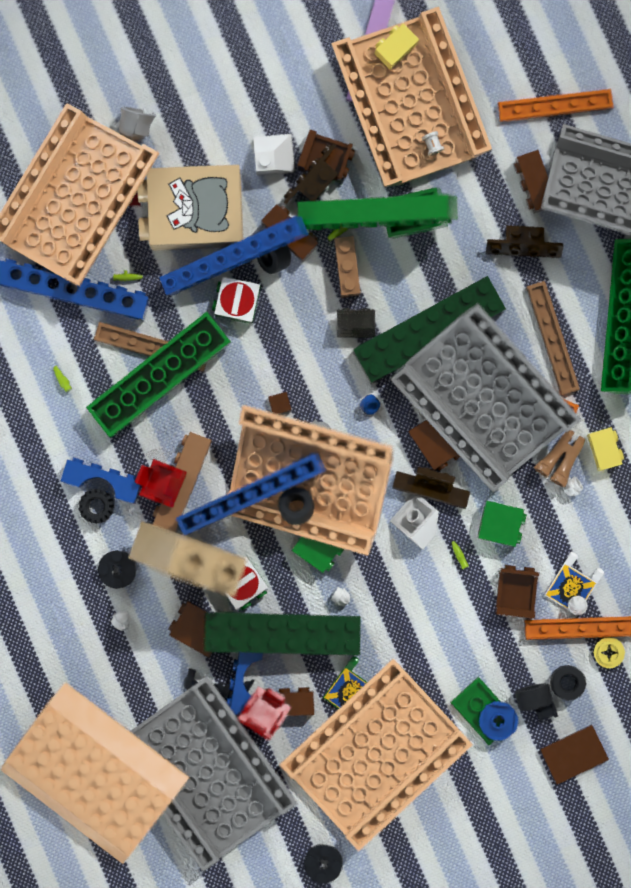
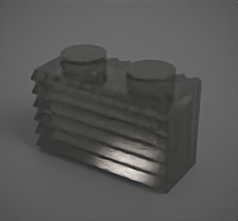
M344 308L337 310V338L375 337L374 309L351 310Z

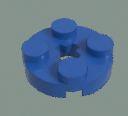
M495 701L487 704L481 711L479 725L482 732L490 739L502 741L510 737L517 730L518 716L509 704ZM498 715L504 720V723H500V726H496V723L493 722V719L497 718Z

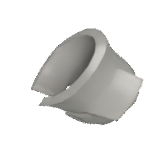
M120 107L121 118L115 126L119 128V134L134 142L148 137L151 123L156 114H145L142 109Z

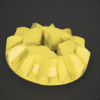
M612 637L601 639L595 645L593 652L597 663L605 668L617 667L625 656L622 643ZM608 644L612 651L617 652L610 656L609 661L607 655L601 653L607 651Z

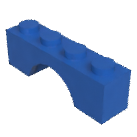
M74 457L72 461H66L60 482L81 488L90 479L103 478L113 486L115 498L136 504L141 485L135 483L137 476L128 474L127 477L120 475L121 471L111 468L107 472L101 470V465L94 463L87 466L83 464L84 460Z
M238 653V659L233 661L232 671H235V677L230 680L229 690H232V696L227 698V704L235 715L241 714L252 697L245 689L243 682L244 673L252 663L262 660L263 653Z

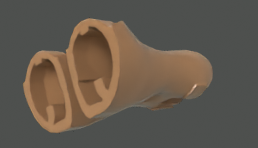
M572 430L565 432L554 448L534 466L538 473L548 478L560 457L565 453L562 462L550 478L552 482L564 488L568 483L572 466L585 443V438L579 436L573 443V446L568 444L575 433Z

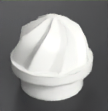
M577 477L569 478L564 492L569 496L579 495L580 491L583 490V485Z
M338 587L331 601L335 602L334 605L345 606L350 602V594L345 588L341 589Z
M574 596L568 602V609L574 615H582L587 610V602L581 596Z
M126 611L114 613L111 620L112 625L121 631L124 628H128L130 623L129 613Z

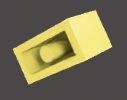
M404 23L400 27L396 25L389 32L390 36L386 40L382 38L375 45L376 50L374 54L389 70L419 42V39Z
M612 427L587 435L598 471L623 464V452L617 447L618 436L616 431L612 430Z

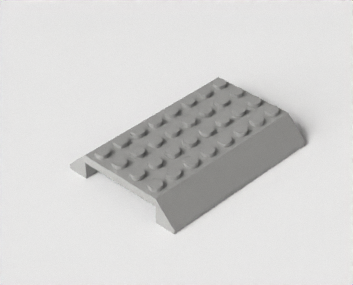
M563 124L554 152L541 208L631 234V143Z
M478 304L459 316L410 358L390 379L493 493L508 481L509 475L564 430L568 432L582 420Z
M208 676L130 731L189 776L162 815L202 872L279 815L285 814L298 804L241 722L237 720L236 715Z

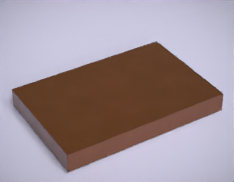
M592 724L540 749L557 785L609 760Z

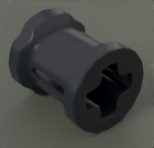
M554 702L545 707L535 709L539 723L547 718L558 717Z

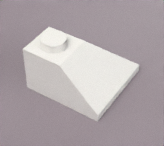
M292 134L254 137L257 175L295 172Z
M412 495L390 522L421 549H424L436 535L439 511L420 496Z

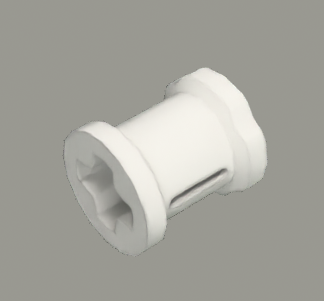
M438 131L431 132L422 137V141H425L429 150V156L444 150V146H441L437 137Z

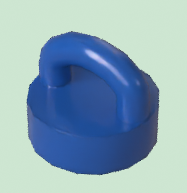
M373 394L367 395L361 400L360 408L365 414L372 415L379 410L380 401Z

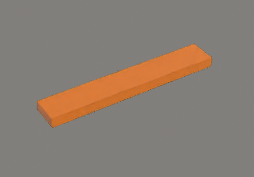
M611 89L497 103L500 122L613 109Z
M631 616L524 621L525 640L631 637Z

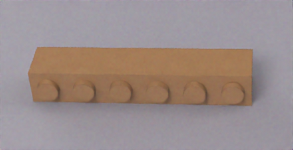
M189 432V435L185 434L181 444L184 446L182 453H177L174 463L177 464L176 468L186 471L187 474L174 507L171 508L164 504L156 506L153 517L156 518L152 525L176 533L179 526L176 518L184 514L212 440L193 432Z

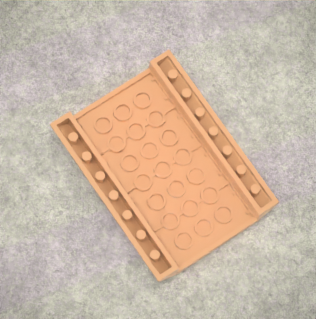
M439 7L421 12L419 17L403 22L419 39V42L391 70L374 53L376 50L375 45L382 38L386 40L390 36L389 32L396 25L353 40L348 37L331 44L384 187L410 182L470 161L492 150ZM438 131L437 137L441 146H444V150L429 156V150L425 141H422V137L431 132Z
M66 103L0 212V242L65 280L80 286L160 153L144 144L142 146L87 117L81 110Z
M243 405L239 420L242 430L231 487L227 494L316 453H319L327 471L293 486L304 488L313 499V516L304 524L292 525L282 518L278 502L279 497L284 491L230 516L369 555L378 530L393 462L392 446ZM298 500L289 504V509L294 512L300 511L304 507V503Z
M392 659L279 765L337 825L350 843L360 851L473 744L407 672Z
M66 682L49 701L1 768L2 772L122 864L131 855L189 778V776Z

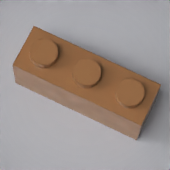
M354 236L335 238L341 298L360 296Z

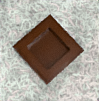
M287 392L268 397L272 413L281 414L292 411Z

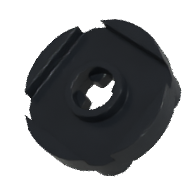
M116 550L108 552L101 558L97 570L100 580L106 586L118 589L124 588L133 582L136 576V562L128 558L130 554ZM114 565L122 566V568L120 569L122 573L120 575L118 573H113Z
M317 844L310 848L304 860L305 871L313 881L319 884L332 882L340 875L343 868L342 856L332 845ZM320 859H327L329 861L327 863V868H320L318 866L320 864Z

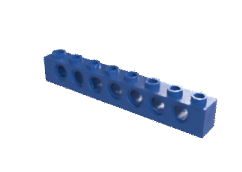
M294 216L159 278L166 295H176L309 234L302 217Z
M7 258L5 261L0 260V286L142 321L145 320L150 300L145 292L135 290V293L127 292L128 289L125 287L116 286L115 289L109 287L108 283L98 281L97 284L90 283L91 279L84 278L80 286L77 285V291L70 294L68 293V287L73 283L46 268L38 270L35 269L34 265L24 263L21 266L17 265L15 260ZM15 271H21L22 273L21 278L18 280H14L12 277ZM34 275L40 276L38 284L31 283V278ZM52 280L59 281V285L55 289L49 287ZM89 289L96 290V295L93 298H87L86 296ZM107 294H114L115 298L112 302H105ZM126 298H132L133 304L130 307H124L123 301Z
M316 453L177 517L176 520L185 536L327 470L319 453Z

